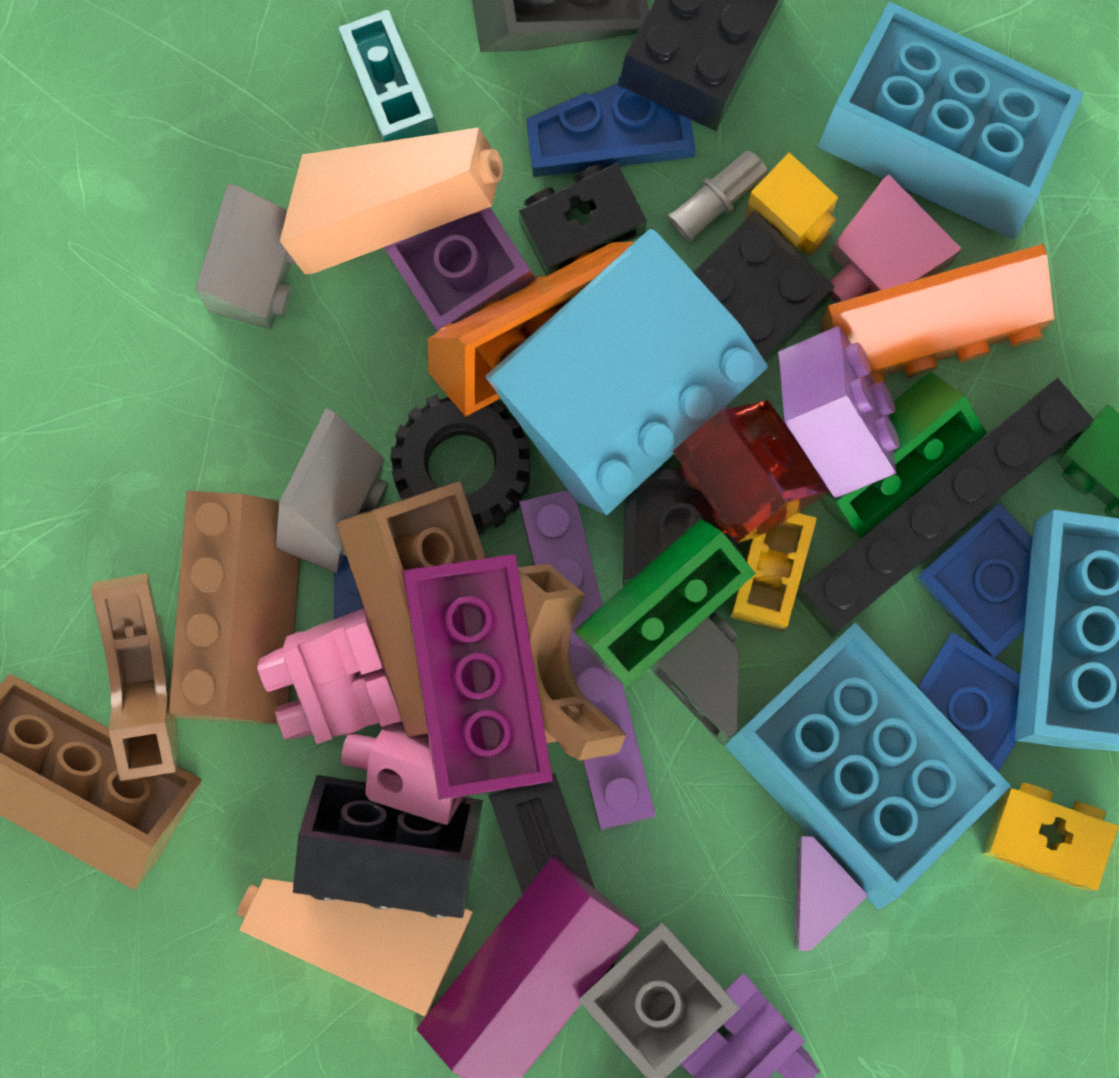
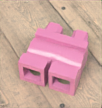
M364 608L315 626L305 632L300 631L286 636L283 648L275 650L259 659L257 669L267 692L294 684L299 697L298 700L277 706L276 708L277 722L285 740L313 734L316 744L333 739V736L350 734L369 725L380 723V726L383 727L402 721Z

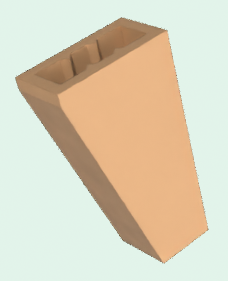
M479 127L303 154L281 233L280 243L305 275L313 274L489 208L493 204L497 182H500L503 175V164L500 154L496 149H492Z
M263 878L259 888L252 884L248 887L236 914L244 918L239 929L240 931L423 1016L428 1014L474 914L473 911L465 908L463 919L449 916L436 918L422 912L403 909H377L367 904L337 899L328 901L318 900L310 895L293 893V882Z

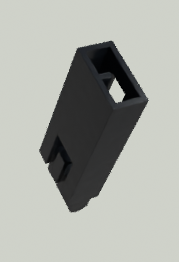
M555 772L552 773V782L505 789L488 795L522 894L554 855L595 888ZM614 964L607 971V973L615 966Z

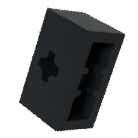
M618 163L605 169L602 164L588 167L573 178L574 184L558 192H555L553 187L543 189L524 201L526 207L519 210V223L546 276L573 263L582 254L592 253L613 242H628L645 234L647 220ZM578 208L583 215L590 213L589 224L582 226L578 220L571 221V210Z

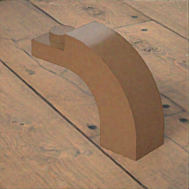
M550 563L518 567L546 742L558 741L561 744V748L568 755L579 761L619 753L627 734L585 697L575 681L570 665V633L585 594Z
M149 574L93 582L91 592L103 641L110 683L111 716L109 735L119 780L125 781L176 772V718L169 714L171 674L161 617L156 612Z

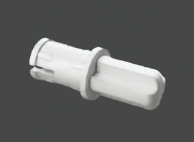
M745 151L712 180L704 178L701 182L703 187L674 212L667 215L669 222L680 236L690 243L698 233L723 212L730 214L734 211L732 205L766 177L768 170L765 164L755 153Z

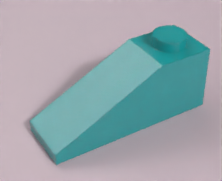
M387 9L338 27L381 142L439 134L432 110L389 10Z

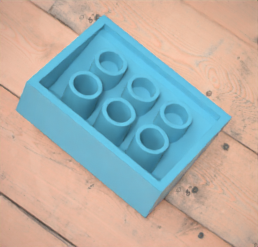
M889 1L835 104L817 148L883 179L889 174L902 188L1015 241L1040 194L1084 93Z
M649 229L485 377L575 501L607 516L765 371L768 365L738 321L655 230Z
M1053 509L1034 520L1015 741L1066 748L1119 751V518Z
M856 622L724 745L808 836L814 837L867 893V898L878 910L898 899L1011 787Z

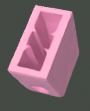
M888 174L880 182L833 246L831 256L843 269L830 280L835 286L830 298L834 303L862 296L864 293L870 294L936 275L956 259L962 248Z
M401 721L384 726L377 738L350 733L346 736L342 749L341 763L343 766L367 771L365 794L370 801L438 823L449 824L464 796L438 800L428 733L407 737L403 722Z

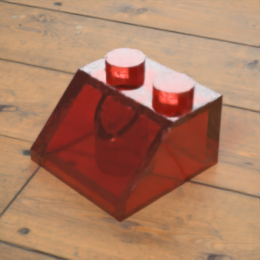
M769 400L719 410L673 450V453L682 464L681 472L686 481L693 488L702 492L714 509L713 516L718 526L726 534L734 537L737 543L762 536L830 492Z

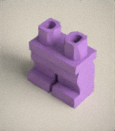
M744 973L725 990L740 1007L723 1024L729 1033L723 1037L716 1030L680 1064L694 1078H770L776 1070L784 1078H814L820 1072L809 1053L801 1046L805 1040L790 1026Z

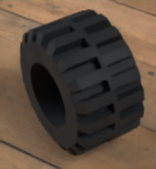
M434 395L426 399L427 405L420 410L415 407L407 414L409 420L405 426L400 424L395 434V447H391L390 459L393 469L391 472L401 500L439 488L433 482L429 473V458L432 452L441 442L448 438L459 435L472 436L489 446L493 453L495 464L490 480L480 489L465 494L478 535L485 534V529L493 525L498 528L506 522V517L511 512L515 513L520 507L519 502L524 493H527L530 483V449L527 437L522 432L521 425L514 416L511 417L506 412V406L499 401H495L465 417L449 397L439 399L438 395Z

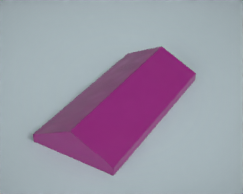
M516 554L403 570L402 576L438 800L552 782Z
M554 855L416 1030L449 1069L462 1078H523L579 1008L581 1003L578 1000L607 973L642 928Z

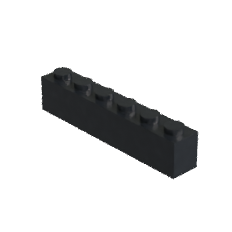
M1057 377L802 586L796 596L830 637L834 636L1082 432L1094 419Z

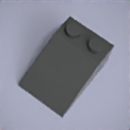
M472 0L480 52L529 51L637 34L649 12L647 0Z

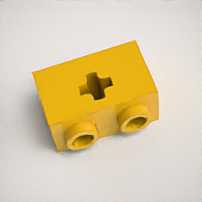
M789 152L751 191L744 219L746 220L756 210L800 253L804 251L808 256H811L831 234L829 229L837 220L832 213L838 196Z
M765 503L762 504L745 559L756 574L737 590L730 618L784 632L790 620L817 518Z
M1022 782L1019 790L1008 789L1001 796L982 854L1086 891H1098L1119 828L1118 825L1104 821L1107 812L1074 801L1072 809L1051 802L1054 793ZM1055 821L1057 822L1056 832L1065 837L1063 843L1052 844L1047 848V837L1039 834L1040 827L1052 825Z

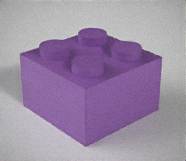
M490 207L384 247L436 331L445 325L455 324L475 314L494 300L504 299L527 287L536 279Z
M837 326L779 351L784 422L833 497L838 498L896 474L893 450L899 448L900 444L896 430L889 419V414L895 412L894 402L884 382L880 381L875 384L870 376L871 367L862 346L858 342L851 345L840 326Z

